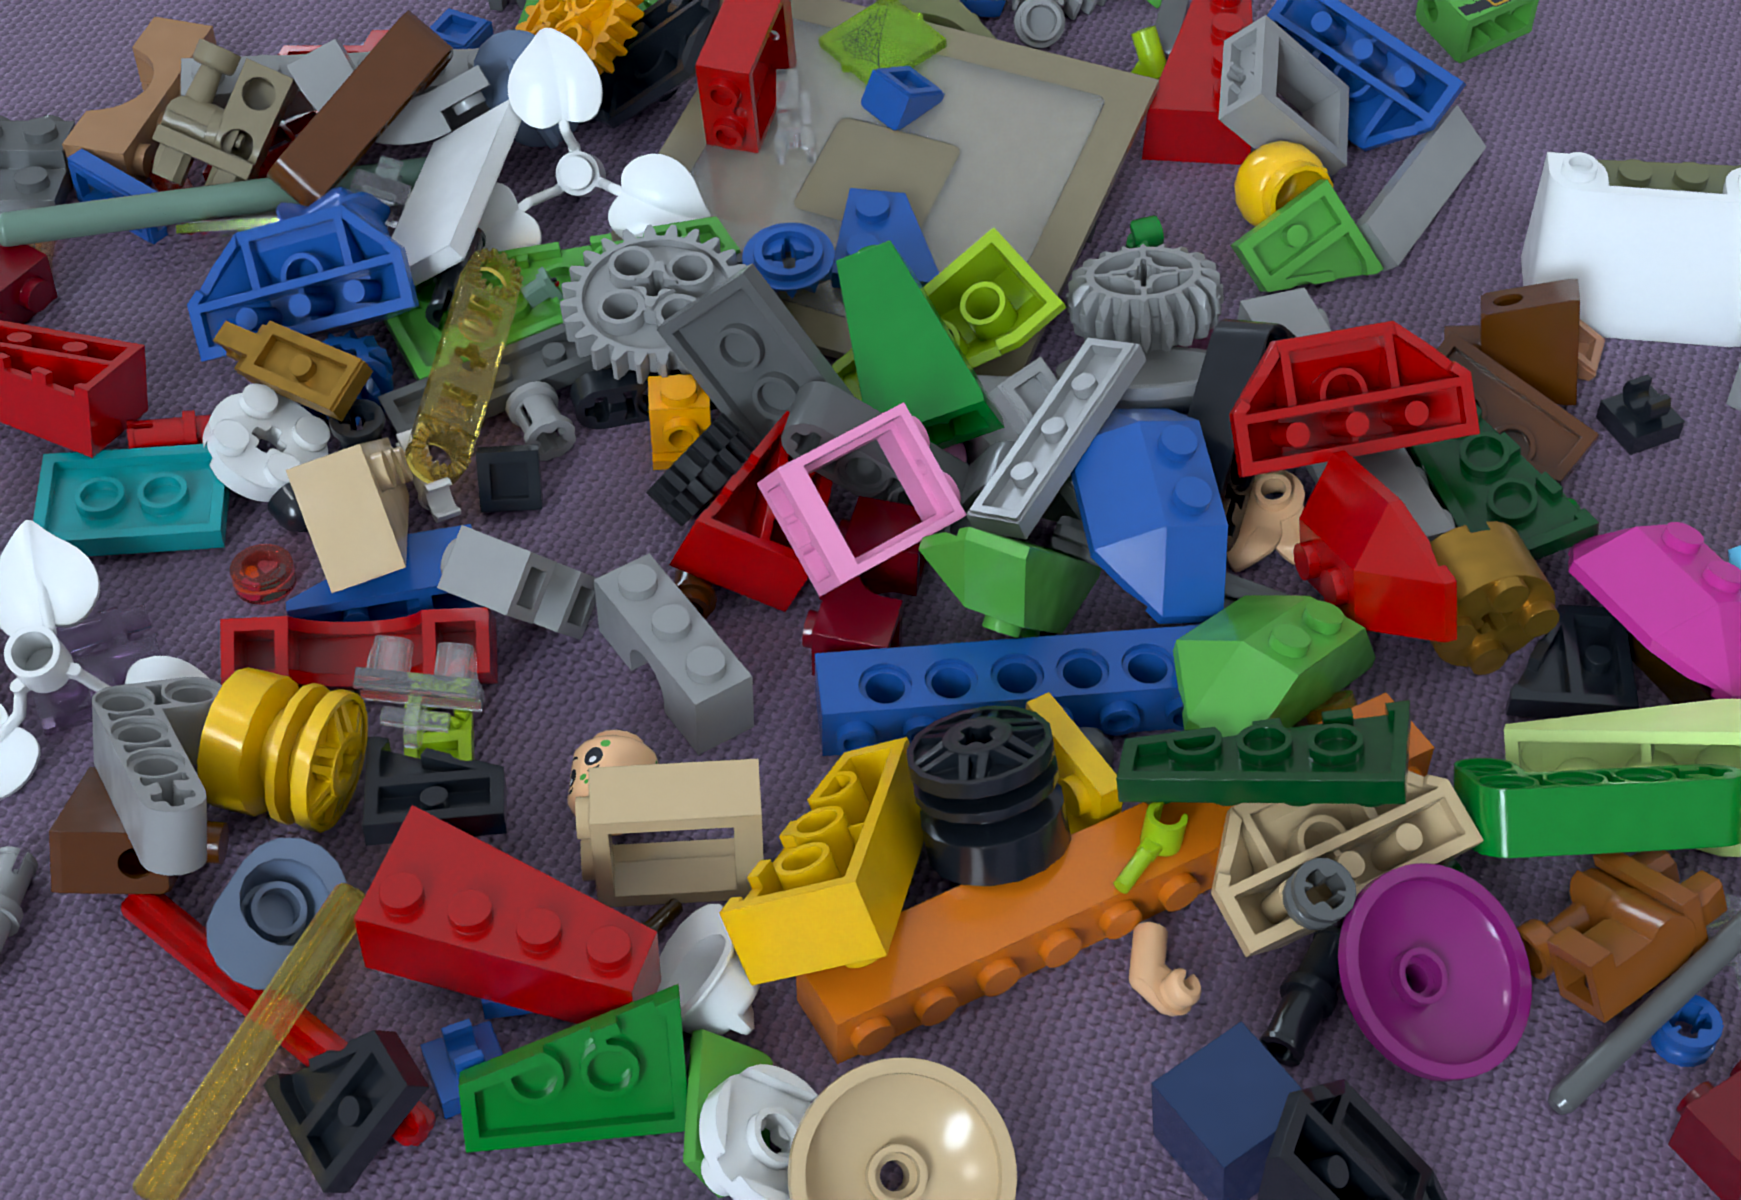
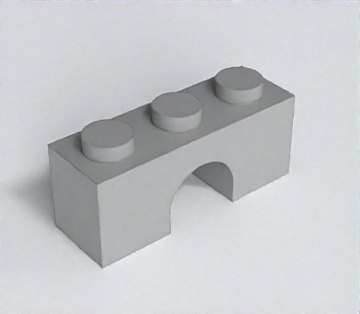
M461 525L457 538L448 544L442 556V576L437 586L438 589L506 616L531 624L535 623L579 640L582 639L596 604L594 579L596 577Z
M650 553L594 579L599 631L631 671L649 663L662 690L664 713L698 755L754 727L752 675Z

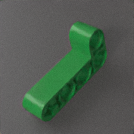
M1469 758L1454 763L1453 788L1484 840L1472 848L1482 855L1499 858H1525L1735 846L1741 843V769L1718 764H1689L1526 772L1513 762L1495 758Z

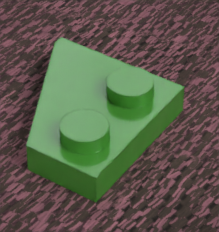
M1327 179L1316 181L1230 245L1261 292L1279 291L1305 284L1332 282L1335 279L1358 275L1378 274L1384 269Z

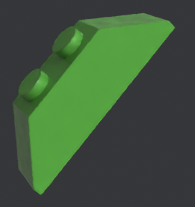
M969 526L960 528L957 536L948 532H942L922 537L918 549L965 608L985 614L982 623L983 627L1019 638V636L1025 638L1039 637L1041 631L1062 634L1099 579L1102 570L1101 567L1058 553L1047 547Z
M1244 595L1175 642L1173 656L1178 690L1184 705L1182 712L1184 730L1215 727L1221 732L1222 737L1238 735L1243 729L1252 726V721L1280 718L1283 727L1291 728L1372 668L1376 656L1366 629L1344 616L1343 612L1335 605L1317 600L1311 596Z

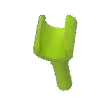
M1153 802L1148 806L1140 835V845L1136 849L1137 852L1113 883L1118 891L1127 894L1157 856L1168 857L1179 852L1188 822V815L1186 813L1182 815L1178 823L1167 825L1159 822L1164 802Z

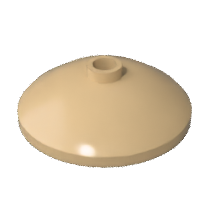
M881 1059L856 1067L835 1079L825 1087L806 1110L794 1135L789 1153L788 1190L790 1200H1015L1017 1165L1010 1134L998 1110L978 1086L965 1076L944 1065L925 1059ZM889 1161L897 1163L903 1172V1181L900 1187L894 1191L886 1189L880 1180V1171Z

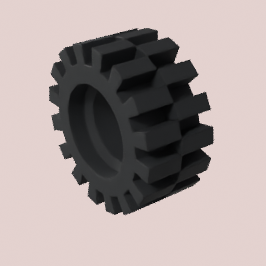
M722 413L646 493L682 527L743 465L757 445L733 421Z

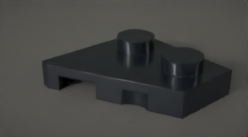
M1559 604L1556 609L1560 615L1559 622L1555 628L1544 635L1543 639L1538 641L1529 657L1524 673L1518 683L1513 685L1505 707L1506 716L1561 718L1638 709L1639 702L1627 629L1605 607Z
M379 736L367 737L362 819L366 846L392 844L412 805L473 837L507 834V786L503 766L478 760H459L449 753L429 748L423 751L420 755L421 759L391 752L390 742L387 738Z
M372 1030L350 1040L343 1050H328L309 1059V1067L293 1074L277 1073L269 1077L263 1085L323 1193H347L429 1089L428 1083L395 1031Z

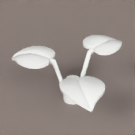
M552 28L539 30L513 65L508 80V97L514 112L526 124L538 129H547L559 124L561 135L568 146L569 153L564 155L557 164L556 180L558 183L553 187L525 198L520 203H517L515 195L508 186L496 182L478 225L486 235V244L481 254L541 245L542 235L540 226L531 215L525 212L531 207L556 196H561L565 192L574 196L590 197L603 189L618 196L609 209L608 220L611 228L622 239L623 230L628 229L637 238L643 237L647 225L658 226L712 217L692 175L679 161L669 156L647 154L632 160L623 170L621 186L606 179V172L602 162L597 157L581 151L580 144L576 141L569 125V121L587 122L598 114L603 97L602 81L599 72L588 54L573 39Z
M25 520L18 527L0 557V628L9 636L4 648V658L9 669L17 676L10 684V690L14 693L12 714L9 716L6 709L0 704V801L13 795L29 781L40 759V745L36 738L25 729L18 727L26 717L27 693L30 690L38 693L53 692L64 686L69 679L77 680L95 692L111 687L82 669L79 664L73 663L71 654L58 639L56 627L67 628L76 626L83 622L93 611L100 593V580L97 570L81 550L56 537L31 520ZM151 656L140 659L132 664L128 670L125 684L182 677H208L192 664L179 658Z

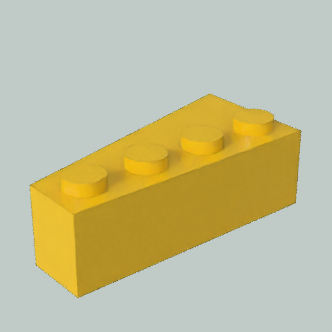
M907 737L844 752L807 799L812 811L802 815L795 821H790L779 835L784 848L773 863L771 859L760 860L747 876L752 890L743 900L742 897H731L719 912L751 985L844 965L848 968H861L872 964L881 957L887 956L924 842L920 819L921 808L916 804L913 781L910 777L907 761V748L910 745Z

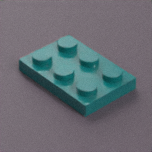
M203 444L101 450L93 458L78 452L43 454L33 522L56 537L74 545L87 557L225 548L230 488L215 476L209 466L212 456L208 451L207 445L203 448Z

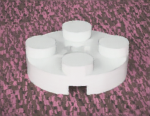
M254 383L246 386L242 393L231 395L216 406L206 425L202 439L203 448L207 445L208 451L212 456L209 466L224 485L248 499L269 502L282 486L290 482L286 473L287 469L328 455L327 443L331 435L329 427L322 419L313 416L295 401L276 394L268 386ZM259 439L271 442L277 449L272 448L267 453L257 448Z
M759 1064L746 1068L740 1074L730 1076L708 1094L699 1120V1137L705 1156L701 1163V1174L706 1185L714 1193L720 1196H730L733 1200H790L788 1162L792 1141L802 1117L811 1105L810 1102L818 1096L808 1083L783 1068ZM764 1128L770 1130L771 1142L781 1148V1152L776 1154L765 1144L761 1134Z

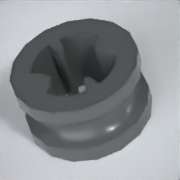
M1315 858L1305 862L1286 880L1282 891L1283 905L1288 915L1298 925L1309 930H1324L1336 924L1339 919H1342L1353 908L1356 899V885L1350 872L1341 863L1329 858ZM1324 883L1329 887L1332 896L1326 902L1322 901L1313 905L1309 901L1306 892L1313 886L1317 887Z

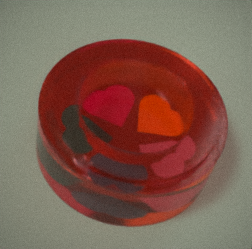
M257 544L239 552L230 565V576L234 591L240 599L247 603L265 605L277 602L285 598L296 584L297 577L292 556L286 549L278 545Z

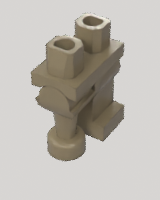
M199 38L193 53V59L201 64L185 96H179L171 100L167 105L161 124L157 125L152 137L153 140L160 143L155 155L152 173L183 186L194 159H197L212 166L204 186L257 179L261 170L260 167L269 152L288 105H292L299 87L297 83L287 75L246 58L226 108L214 104L213 101L222 74L227 76L234 75L242 57Z

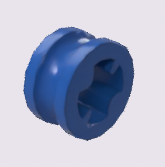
M1695 995L1650 1038L1651 1045L1659 1056L1667 1062L1680 1067H1696L1704 1064L1713 1055L1716 1043L1722 1035L1724 1027L1722 1016L1711 1002L1704 997ZM1682 1021L1692 1025L1691 1034L1698 1033L1696 1038H1688L1679 1034L1682 1027L1680 1025L1675 1026L1676 1022Z

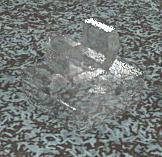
M382 155L375 174L357 168L350 190L353 193H370L385 202L391 211L385 223L389 227L396 228L411 195V186L401 183L402 176H400L403 168V162Z

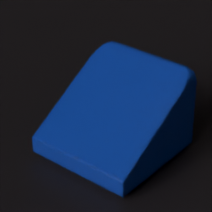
M910 66L877 68L872 70L861 99V105L890 129L900 130L942 102L945 94L939 87Z

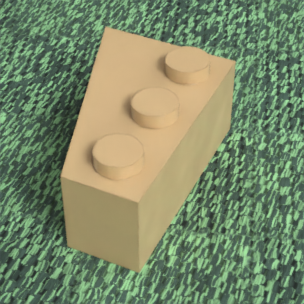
M387 437L361 443L286 470L331 593L406 568L409 492L405 483L413 481V475L401 446L392 448Z

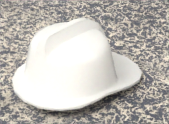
M707 904L694 911L679 925L659 957L661 983L657 992L679 983L682 1029L691 1035L693 1031L700 1029L720 1036L730 1029L740 1034L748 1035L754 1029V1011L751 1004L761 984H750L719 912L723 908L721 904Z

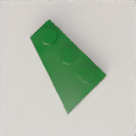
M679 983L460 1071L458 1088L466 1153L685 1132L687 1077Z

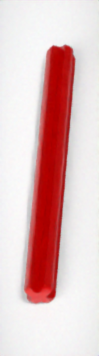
M128 894V897L121 903L120 909L126 919L306 1067L310 1066L309 1059L328 1050L341 1051L347 1046L348 1042L282 989L254 990L233 981L217 966L207 946L206 928L165 894ZM418 1101L391 1137L402 1146L412 1145L418 1147L427 1139L428 1133L436 1125L434 1112L421 1101Z

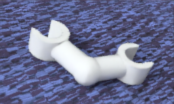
M420 427L396 434L399 442L396 443V447L401 446L408 459L420 505L424 509L430 510L436 523L461 515V509L456 506L451 495L449 486L452 483L448 477L438 479L431 462L428 445Z

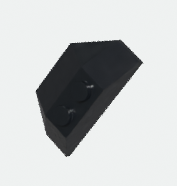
M658 0L644 10V16L632 23L631 26L638 32L637 35L626 39L622 45L627 49V54L614 58L612 62L615 71L612 74L604 71L600 75L603 97L599 112L593 119L614 129L639 115L658 101L665 102L669 100L680 86L695 77V64L723 4V0Z
M1345 1079L1330 1081L1288 1094L1266 1160L1257 1200H1448L1431 1167Z

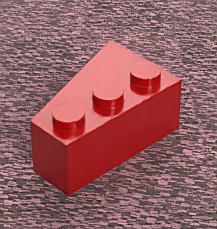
M0 320L1 423L93 458L127 429L126 420L133 419V421H136L148 411L145 345Z
M789 411L784 413L751 453L736 475H733L712 504L697 518L669 566L783 612H786L809 577L757 483L777 468L794 460L786 453L781 442ZM813 472L809 476L828 508L833 482L819 473Z

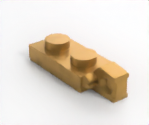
M270 320L267 325L262 324L257 333L225 321L213 339L216 344L221 345L225 349L226 355L229 358L238 361L234 370L244 376L249 382L264 384L281 396L339 421H343L373 372L361 358Z

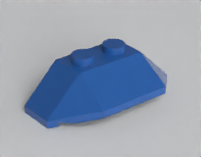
M1277 0L1267 14L1272 21L1349 86L1348 141L1365 152L1434 130L1466 86L1462 80L1339 0Z
M346 204L332 206L235 233L212 266L201 289L196 290L187 303L201 362L228 357L225 349L213 341L225 321L257 333L261 325H267L270 320L315 339L326 336L328 331L334 334L388 320L419 307L405 247Z
M1168 408L1113 409L1070 473L1090 556L1124 591L1146 605L1145 611L1158 624L1203 623L1224 609L1228 522L1200 422Z

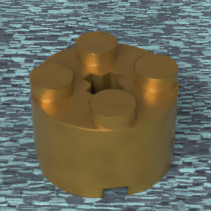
M1498 521L1486 522L1490 530L1474 533L1470 532L1467 525L1454 528L1430 542L1438 566L1446 565L1457 580V640L1446 643L1429 641L1443 661L1456 666L1470 667L1473 673L1477 675H1486L1500 669L1507 661L1509 655L1524 647L1535 637L1550 632L1556 627L1560 618L1555 608L1554 590L1519 534L1511 526Z

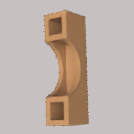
M154 16L132 47L144 91L136 98L124 104L107 109L85 111L62 143L67 162L69 156L82 148L142 183L148 177H151L153 175L155 155L160 145L152 137L157 125L161 124L167 105L171 100L181 96V58H193L199 38L216 44L213 26Z

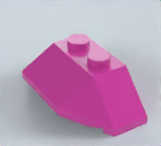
M1670 522L1666 525L1636 526L1589 537L1569 548L1568 572L1647 650L1686 678L1710 687L1712 689L1711 696L1714 698L1741 699V570L1721 559L1704 543V538L1698 530L1680 522Z

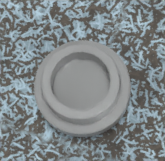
M1025 0L1015 13L1013 21L1014 30L1019 40L1028 47L1035 49L1047 48L1057 42L1063 34L1065 28L1063 10L1054 0Z

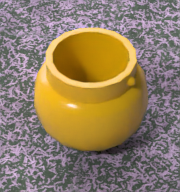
M1280 140L1261 145L1246 157L1238 169L1234 183L1235 200L1243 218L1256 227L1319 179H1327L1332 187L1333 183L1327 173V168H1324L1318 156L1302 144Z

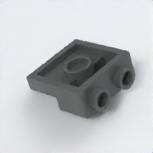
M0 115V213L65 204L73 181L62 143L75 127V121H64L54 115H46L29 121H10L8 118Z

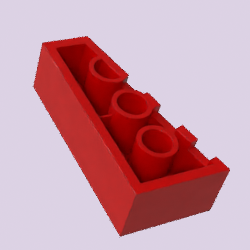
M1192 0L1159 79V88L1147 112L1142 160L1242 165L1246 157L1251 153V146L1219 120L1224 40L1253 23L1252 0Z
M413 805L354 916L366 968L575 1024L582 1023L654 994L661 983L657 931Z

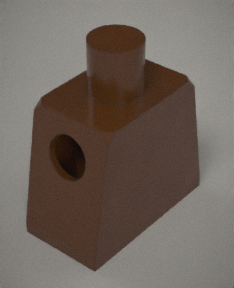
M1564 279L1487 292L1481 295L1480 325L1444 326V340L1453 331L1554 403L1561 405L1577 404L1580 323L1578 279Z
M89 767L49 830L51 892L74 894H164L171 891L179 875L155 874L146 870L141 865L96 767ZM207 821L206 863L223 864L229 842V827L225 822Z

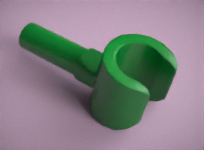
M1152 215L1131 221L1129 228L1132 233L1127 237L1126 248H1138L1142 244L1146 247H1158L1164 243L1163 228L1157 216Z

